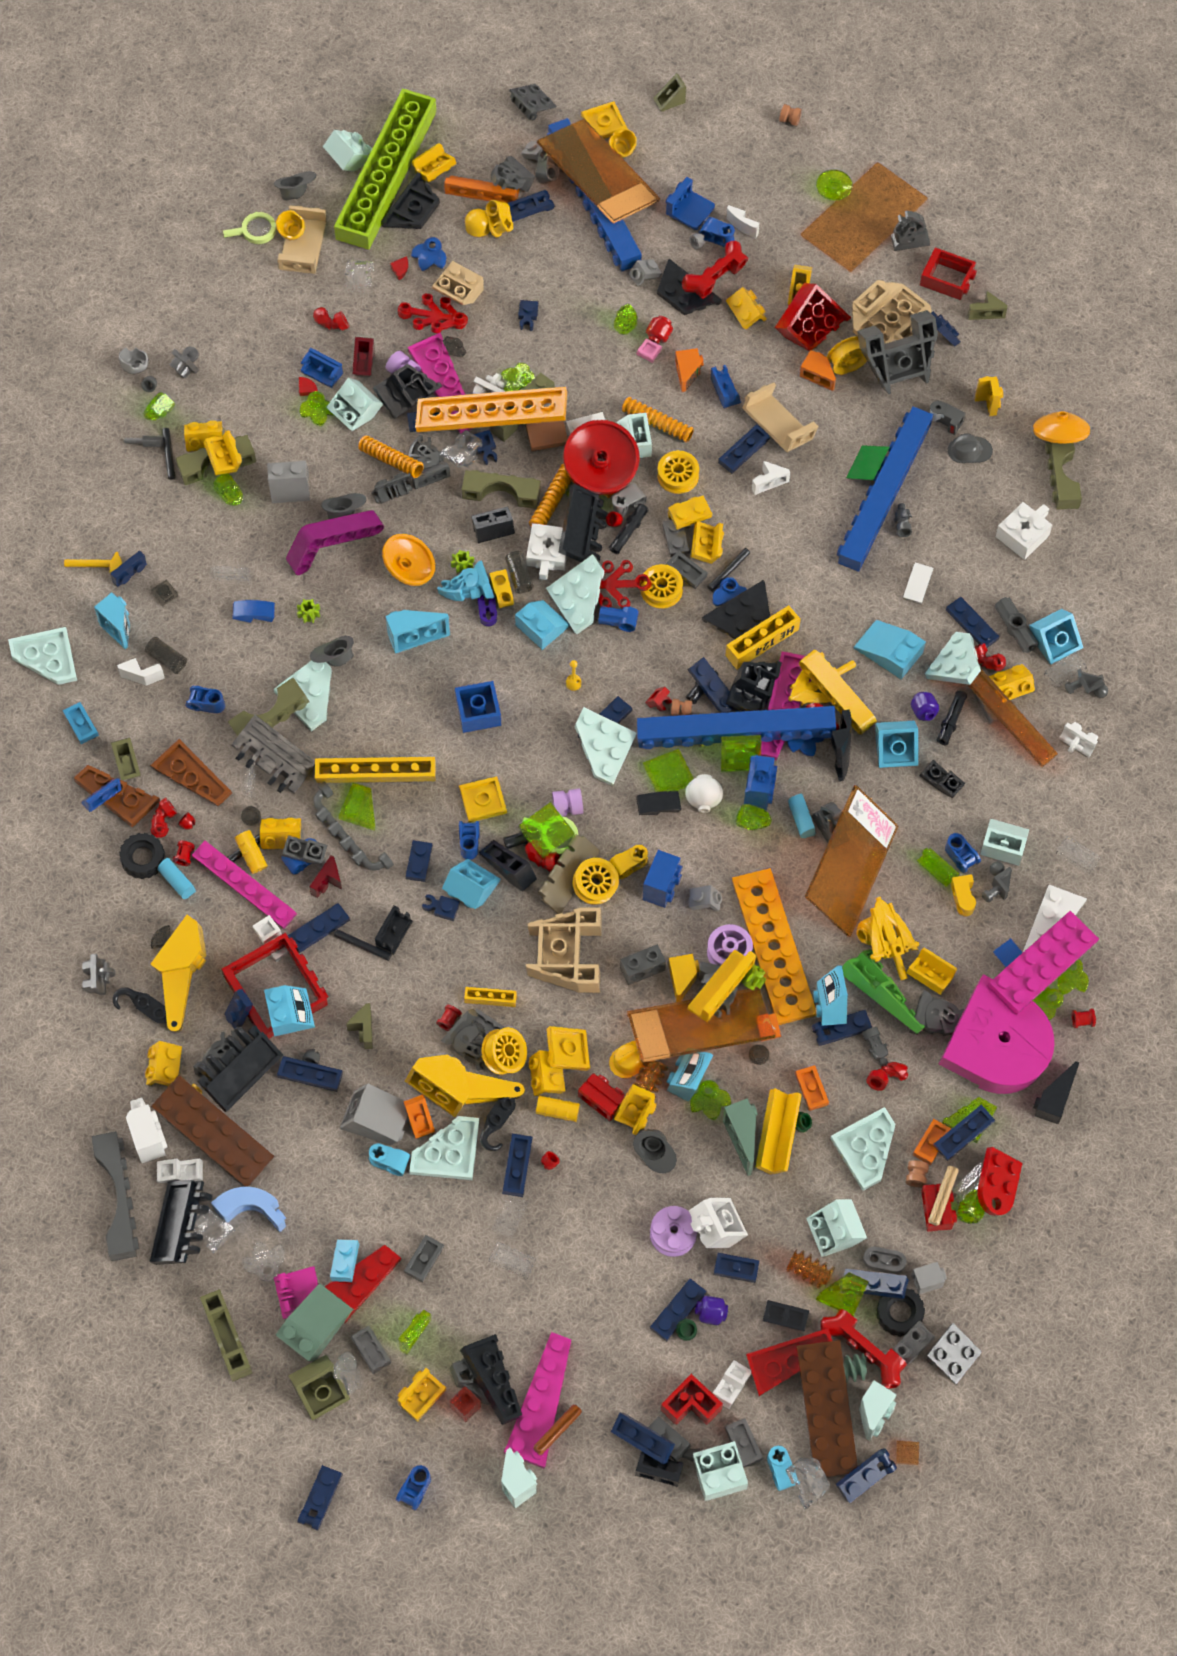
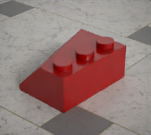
M803 283L775 326V329L786 339L810 351L823 342L827 334L832 330L836 331L840 328L839 325L843 321H848L851 317L817 284Z

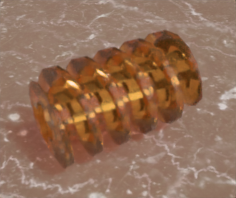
M644 1060L642 1068L639 1069V1075L636 1076V1082L633 1085L658 1093L659 1089L655 1085H662L658 1078H665V1074L661 1071H668V1067L658 1061Z
M796 1249L787 1266V1272L789 1273L795 1269L794 1276L797 1277L802 1273L803 1281L810 1277L809 1284L812 1285L817 1281L818 1289L823 1285L826 1288L835 1271V1266L828 1270L827 1262L820 1266V1258L813 1262L812 1254L805 1258V1250L797 1254Z

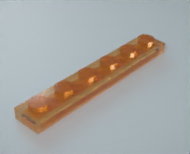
M981 669L973 682L967 685L1043 768L1058 753Z

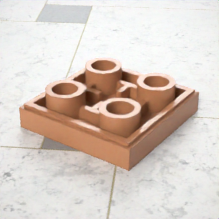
M563 421L525 424L531 451L564 446L568 438Z

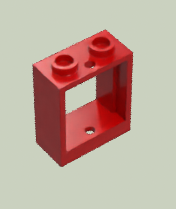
M935 247L921 275L920 286L961 301L963 295H967L970 289V280L973 281L977 273V270H975L976 262ZM940 264L965 273L966 276L961 286L933 277L932 275L937 265Z

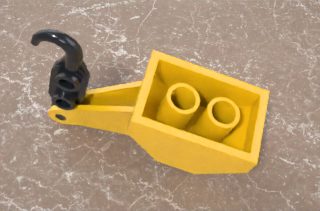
M186 915L150 964L156 971L162 974L165 1006L149 994L137 992L128 987H122L114 993L112 997L113 1005L119 1010L121 1008L118 1004L119 996L127 995L132 1000L136 1009L159 1024L167 1023V1027L172 1032L181 1031L192 973L197 969L200 970L206 962L205 957L207 955L203 929L200 924L189 915Z
M449 1055L419 1058L404 1081L454 1117L457 1116L465 1104L497 1101L486 1116L484 1129L480 1135L482 1146L489 1151H497L503 1146L502 1143L492 1146L488 1143L487 1139L490 1134L502 1128L516 1107L515 1100L519 1099L524 1093V1086L521 1083L466 1072L460 1060Z

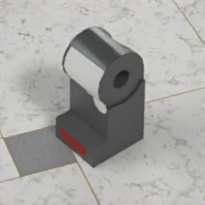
M934 401L930 405L929 413L933 414L932 421L948 426V432L955 435L964 423L965 412L942 401Z

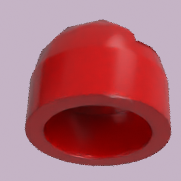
M611 511L606 517V522L611 527H618L622 524L623 517L620 513Z
M187 812L181 818L178 825L185 830H190L196 821Z
M547 1151L541 1159V1164L545 1165L544 1168L547 1170H552L560 1163L558 1156L551 1151Z

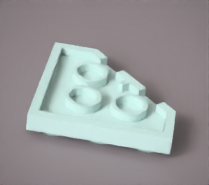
M593 554L546 588L576 634H579L593 623L594 609L600 594V583L605 572Z
M66 627L8 639L11 656L14 661L57 685L77 681Z
M955 632L951 636L949 642L926 671L925 676L928 679L969 685L973 682L981 669L977 661L978 656L974 648V640L970 633Z
M312 660L274 688V693L278 696L277 688L291 678L296 680L310 702L307 703L304 709L296 711L294 714L311 732L327 720L332 669L326 662L316 663Z
M583 707L575 724L576 732L580 736L581 745L586 758L590 762L594 778L612 786L637 733Z
M885 1107L833 1134L830 1138L862 1191L881 1182L896 1125Z
M458 1116L446 1128L441 1129L429 1138V1141L421 1147H417L412 1151L409 1173L411 1175L473 1180L479 1118Z

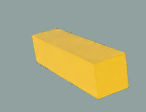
M465 987V1003L516 1007L517 991Z

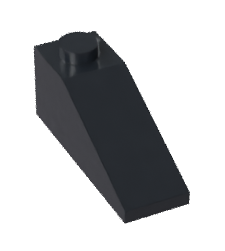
M495 840L491 841L479 852L510 884L522 892L537 880L529 862Z
M1075 1061L1043 1091L1041 1098L1036 1097L1033 1106L1034 1109H1037L1035 1117L1059 1124L1079 1062Z

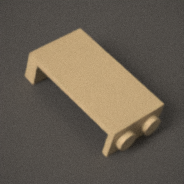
M289 206V210L295 211L303 218L305 230L296 240L285 239L282 254L279 253L278 256L279 270L315 274L327 222L326 210Z
M773 382L767 386H762L755 392L747 394L743 409L786 452H789L812 440L819 426L815 422L803 426L772 396L776 386Z

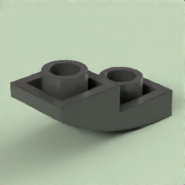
M288 835L282 856L322 865L328 845L310 839L305 841Z

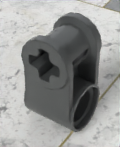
M543 146L540 149L535 173L538 182L547 183L558 179L560 162L562 160V153L560 151H552L547 146Z

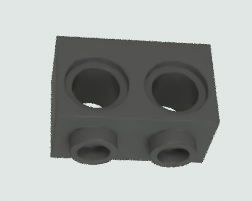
M658 944L620 959V970L628 986L663 972L666 969V960Z

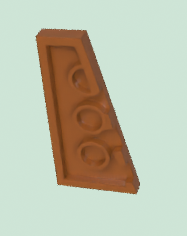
M180 739L150 765L156 771L216 806H219L232 794L231 790Z
M87 765L74 777V781L91 795L114 779L109 774L90 765ZM120 780L121 791L104 802L103 805L133 828L160 802V798L155 795L151 796L145 793L144 790L127 785V782Z

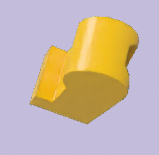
M506 569L489 573V582L498 608L514 605Z
M972 874L952 877L950 884L957 911L964 917L972 915L976 906V899L971 895L970 891L974 883Z

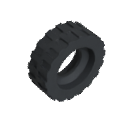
M137 833L136 835L129 836L130 838L124 841V844L120 847L121 851H119L124 871L126 870L128 875L136 879L151 878L153 875L158 874L157 868L165 859V852L160 840L148 833ZM141 847L148 848L152 852V859L144 865H139L133 861L134 851Z
M908 1288L906 1289L904 1299L881 1296L877 1305L876 1316L883 1330L888 1331L893 1336L898 1335V1337H902L918 1321L922 1322L925 1308L924 1302L920 1298L921 1296L916 1294L913 1289ZM898 1301L905 1302L911 1309V1316L903 1322L894 1320L890 1314V1307Z

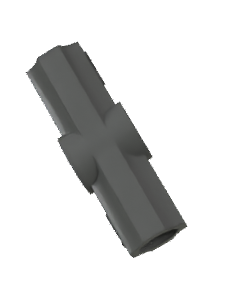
M1010 597L1000 599L995 604V608L1006 624L1007 632L1014 637L1023 653L1033 651L1038 647L1039 643L1027 626L1026 617L1019 613Z

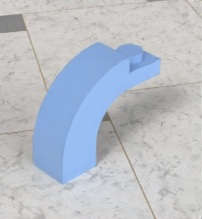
M255 1187L234 1188L224 1192L211 1202L215 1212L226 1224L244 1211H257L262 1213L279 1232L286 1227L284 1221L286 1217L279 1209L275 1211L279 1207L277 1199L262 1189Z

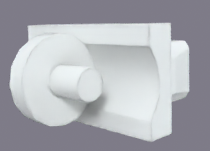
M498 373L493 377L490 375L486 377V380L490 381V383L477 376L474 380L476 385L473 394H482L487 391L490 393L505 392L497 387L503 388L505 384L500 381L501 375Z
M1076 722L1072 724L1067 723L1059 739L1070 746L1068 752L1072 753L1076 749L1089 758L1098 742V736L1092 732L1085 734L1081 731V725Z

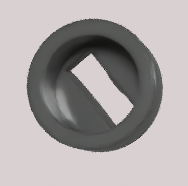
M153 376L145 377L141 382L142 389L146 392H153L157 387L156 378Z
M309 1049L304 1054L302 1061L318 1064L320 1054L318 1051L315 1052V1049Z

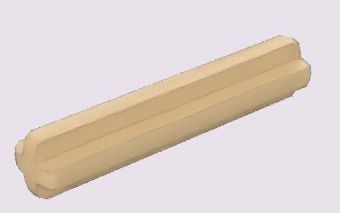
M947 1167L928 1220L930 1224L935 1226L940 1224L958 1174L956 1167Z

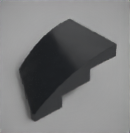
M406 364L393 372L390 377L374 386L373 390L392 418L396 419L417 405L418 399L427 398L440 389L442 384L436 383L423 372H419L413 366Z
M782 662L742 663L730 689L726 704L742 712L765 710L767 700L772 695L774 682L779 677Z
M850 709L842 711L840 730L832 731L831 743L836 757L834 767L839 782L844 781L850 761Z

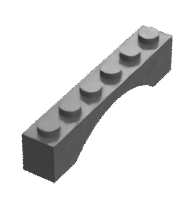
M117 1132L91 1136L95 1159L112 1177L117 1191L115 1218L106 1234L109 1257L111 1262L137 1257L136 1250L140 1248L138 1237H134L133 1230L137 1228L135 1217H131L130 1210L134 1208L132 1197H128L127 1190L131 1188L129 1177H125L124 1170H128L126 1157L122 1158L121 1151L125 1150L123 1138H119Z

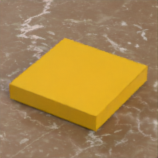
M614 101L581 112V116L594 142L611 137L615 131L628 129Z
M497 776L459 785L469 823L507 814Z
M549 1026L546 1029L550 1068L582 1071L590 1069L586 1030Z

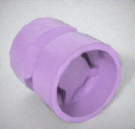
M402 351L395 352L386 363V370L391 374L406 364L413 366L419 372L421 367L413 360H410Z
M580 788L571 789L568 793L564 791L552 792L555 817L567 816L568 813H571V815L583 814Z

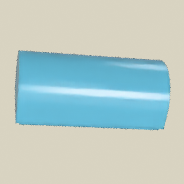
M803 794L791 797L788 800V804L800 837L815 836V826Z
M169 858L164 859L159 864L157 870L183 899H187L196 892L192 883Z

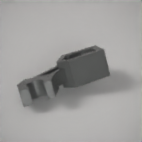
M465 1359L452 1363L450 1371L456 1387L465 1389L481 1400L482 1404L490 1405L480 1385L474 1381L475 1377ZM466 1374L468 1379L462 1380L461 1375Z

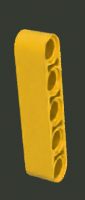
M812 650L799 661L801 669L841 715L843 710L850 709L851 727L858 734L862 735L877 722L873 713L817 650Z

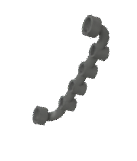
M325 781L318 786L319 791L313 799L314 806L318 811L315 815L320 822L326 821L330 825L327 828L333 837L338 835L342 839L339 844L346 852L349 849L353 852L354 855L351 858L358 866L363 864L372 871L380 870L384 867L388 870L392 867L394 863L385 852L378 856L380 861L376 863L371 862L354 840L344 831L339 822L333 818L328 809L322 805L321 800L324 796L328 799L334 794Z

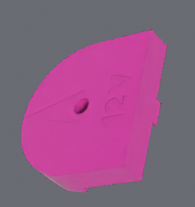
M983 974L977 982L938 1064L979 1085L978 1088L997 1094L1015 1093L1032 1085L1049 1065L1054 1052L1053 1029L1046 1014L1033 1001L1016 1015L987 986L993 979Z

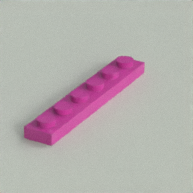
M204 840L192 854L194 859L266 916L270 915L274 922L283 929L297 915L292 908Z

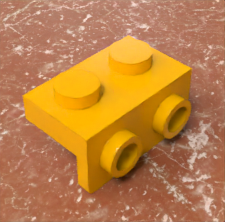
M440 143L412 160L416 174L417 172L420 173L422 179L427 182L435 180L437 176L450 170L452 166L457 164L454 157L444 152L443 146Z
M742 287L726 299V302L741 326L746 330L759 319L765 321L767 318L764 315L766 311L760 303L757 304V297L754 292Z
M986 376L979 378L974 397L975 402L986 401L989 416H997L998 408H1001L1000 399L1003 398V388L999 387L997 377Z
M211 420L207 423L191 422L184 425L187 452L205 448L203 442L206 438L223 436L222 421Z
M225 431L223 436L206 438L203 443L215 475L237 472L242 463V457L236 449L235 438L231 435L230 431Z
M703 495L692 497L688 501L675 503L668 507L669 520L672 519L676 529L695 524L697 521L700 522L712 518V512Z
M699 521L694 524L691 558L712 564L721 557L723 552L721 544L724 537L723 523L719 522L715 527Z
M1023 664L1013 666L1010 669L987 677L988 682L992 683L1002 703L1035 690L1033 674Z
M301 818L261 819V849H284L288 835L301 839Z
M923 947L906 973L941 995L954 978L957 968Z
M158 1041L149 1048V1066L145 1072V1077L147 1078L146 1085L151 1086L154 1083L170 1086L179 1075L182 1046Z
M539 1050L529 1057L532 1079L531 1087L533 1088L534 1096H539L543 1092L562 1094L566 1091L563 1069L550 1068L549 1051Z
M632 1084L617 1109L614 1120L632 1127V1134L637 1135L640 1129L643 1130L645 1128L648 1115H652L656 1109L657 1104L654 1102L655 1094Z
M427 1368L423 1372L421 1370L418 1371L412 1379L413 1383L408 1388L405 1386L397 1396L399 1397L397 1400L398 1405L417 1422L447 1390L440 1381L430 1374V1370Z

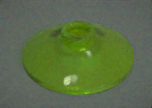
M827 170L817 178L816 188L819 194L826 199L841 200L850 194L852 180L843 171Z

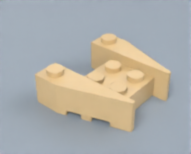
M577 908L573 912L560 913L553 918L528 923L529 935L538 936L537 964H526L528 976L579 993H600L599 964H580L581 936H602L601 908Z

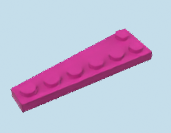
M441 333L408 347L409 354L414 362L421 367V372L436 383L442 384V387L434 392L436 397L465 395ZM473 428L457 429V430H458V432H459L460 434H463V433H465V432H467V431H469V430H471V429H473Z
M781 652V669L779 677L774 682L768 710L800 708L801 702H790L788 697H790L792 691L790 686L795 683L802 671L799 661L805 656ZM781 739L770 742L760 741L758 755L772 757L777 761L785 741Z
M551 1332L521 1408L522 1416L516 1420L504 1454H506L507 1449L511 1448L513 1452L517 1451L525 1462L545 1469L549 1448L542 1455H538L533 1450V1447L555 1423L571 1339Z

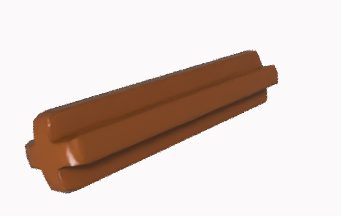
M575 1404L572 1405L534 1445L533 1450L538 1455H542L577 1419L582 1412L581 1409Z

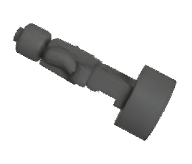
M904 503L898 504V510L894 518V522H898L896 530L899 537H908L912 534V527L909 523L912 515L910 510L906 509Z
M872 1027L862 1032L865 1041L869 1042L871 1047L868 1052L872 1054L874 1059L879 1060L881 1066L887 1065L888 1060L884 1058L888 1055L887 1044H882L878 1027Z

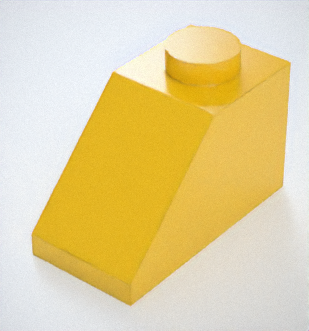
M794 264L788 305H790L803 283H810L813 267Z
M693 954L669 958L668 966L676 1003L681 1002L696 981L697 972H700L698 960L694 961Z

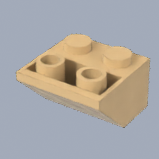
M452 261L433 284L432 289L461 305L474 303L484 290L483 277Z

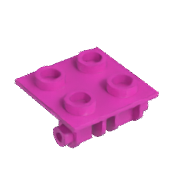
M315 1266L287 1274L281 1273L274 1277L283 1319L288 1318L317 1287L318 1279Z

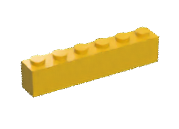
M435 757L316 758L315 780L317 783L324 781L326 783L436 781Z

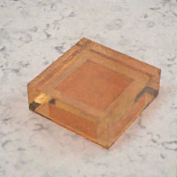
M897 1441L896 1464L918 1465L919 1442Z

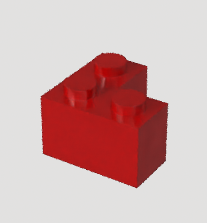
M690 1374L661 1404L660 1411L675 1425L690 1411L708 1425L722 1411L723 1403L693 1374Z

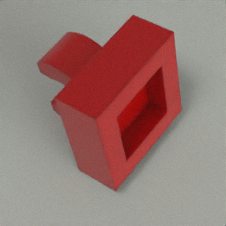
M665 686L657 688L645 703L650 708L657 707L659 711H665L666 708L662 703L663 701L666 704L672 703L671 698L667 696L670 691Z

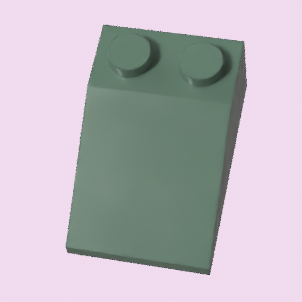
M748 1098L724 1107L723 1123L747 1176L752 1175L754 1163L755 1127L758 1113L755 1105L750 1104Z
M319 1283L287 1318L276 1333V1336L306 1360L314 1362L348 1318L353 1308Z

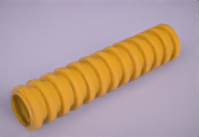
M632 397L626 398L623 403L622 412H627L628 415L646 413L648 425L653 424L654 428L663 429V432H668L669 435L673 434V437H678L679 440L683 439L685 443L693 435V427H688L687 424L683 425V422H678L677 419L673 420V417L668 418L667 414L658 413L656 409L653 410L652 407H648L646 404L642 405V402H637L636 399L632 400Z
M368 435L363 436L359 441L358 448L360 451L403 471L405 474L410 473L413 478H417L422 474L424 468L422 462Z
M561 464L555 478L550 483V487L545 492V496L529 521L531 527L532 523L547 525L560 499L571 483L564 464Z

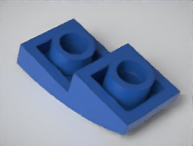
M261 600L234 601L232 619L249 623L252 622L253 618L272 622L274 619L275 603Z

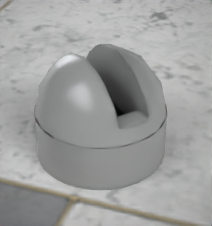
M696 233L690 236L689 241L694 249L701 248L705 244L704 235Z

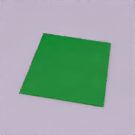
M862 445L846 478L874 480L889 447Z

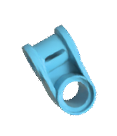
M380 1143L370 1147L369 1161L374 1167L386 1170L397 1176H403L411 1157L410 1154ZM378 1153H382V1156L375 1158V1155H378Z
M774 1446L767 1455V1462L778 1491L800 1484L798 1474L787 1450L783 1446ZM775 1452L777 1455L783 1456L780 1462L777 1459H773Z

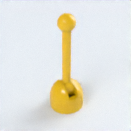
M575 660L570 662L572 674L566 679V687L571 691H576L581 687V678L576 674L578 664Z

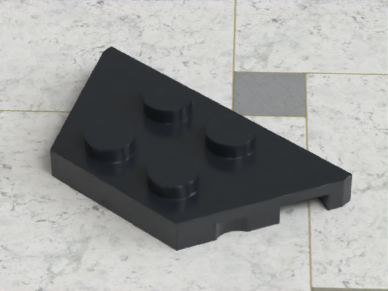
M417 172L381 221L382 227L422 229L440 204V199L432 192L428 183L426 184L423 181L420 173Z
M671 259L667 261L657 290V295L683 315L706 309V306L721 304L722 299L713 292L704 299L696 293L685 292L682 289V282L684 276L689 273Z
M760 581L702 617L703 622H709L716 626L717 630L729 634L733 639L740 637L770 617L765 581Z

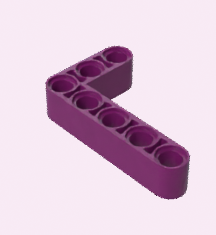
M373 510L307 524L298 531L286 556V561L296 575H301L309 570L319 548L375 536L384 529V524Z

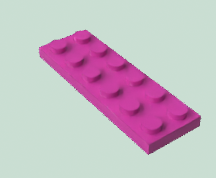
M1069 911L989 982L987 986L1017 1015L1094 946L1099 938L1077 916Z

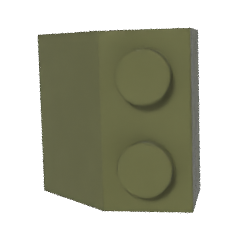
M327 1355L288 1376L312 1421L350 1400L333 1363Z

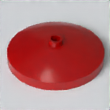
M593 420L577 427L568 437L563 452L564 467L572 482L597 495L612 494L625 488L634 478L640 460L638 445L634 437L623 426L608 420Z

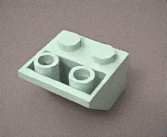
M334 130L323 145L324 149L342 170L352 172L365 165L372 151V147L362 140L363 137L359 133L347 132L345 130Z
M348 378L327 405V408L351 431H354L370 421L382 407L383 403L361 382Z
M646 413L630 414L616 422L628 430L634 437L638 445L640 458L652 456V442Z
M990 819L980 855L1019 866L1029 829Z
M836 1199L806 1218L821 1257L853 1247L867 1238L852 1199Z
M875 1380L863 1396L859 1407L865 1437L869 1441L872 1436L877 1438L885 1423L883 1419L890 1418L897 1404L894 1401L896 1394Z
M735 1441L693 1453L696 1472L705 1501L747 1489L748 1481Z
M509 1448L506 1450L501 1483L502 1491L514 1508H516L536 1494L537 1478L531 1469H525L524 1460L521 1455Z

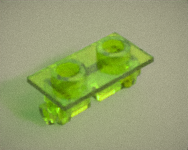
M925 848L922 852L923 855L917 860L922 867L945 887L951 883L952 877L960 875L931 848Z

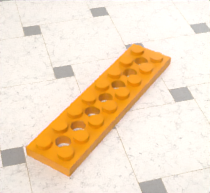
M555 387L418 399L415 428L417 432L566 421L567 388ZM551 403L550 406L543 407L545 404ZM527 405H533L530 408H525ZM509 406L514 407L511 410H506ZM490 408H496L493 411H488ZM472 409L477 410L474 413H469ZM435 412H440V414L432 416Z
M771 868L732 877V883L746 928L752 939L753 950L757 955L758 966L765 971L763 976L766 978L764 985L773 1013H776L778 1024L782 1025L816 1016L813 998ZM754 888H759L763 893L760 896H754L751 891ZM759 906H765L767 907L768 912L765 914H760L757 911V908ZM765 924H771L774 930L766 932L762 927ZM776 942L780 947L777 950H771L768 944ZM782 960L785 963V967L777 968L774 962ZM787 978L791 981V985L784 987L780 984V980ZM794 997L797 1003L789 1005L786 1003V998Z

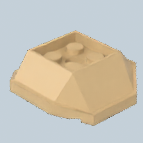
M877 280L853 301V333L858 336L857 330L875 325L883 333L884 344L913 336L910 315L926 310L931 313V305L904 284L885 283V281Z

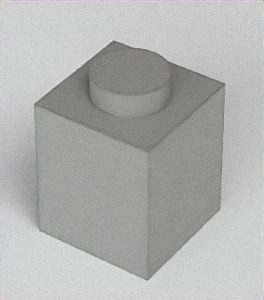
M938 1262L913 1269L912 1278L918 1294L943 1288L946 1274L943 1267H939Z

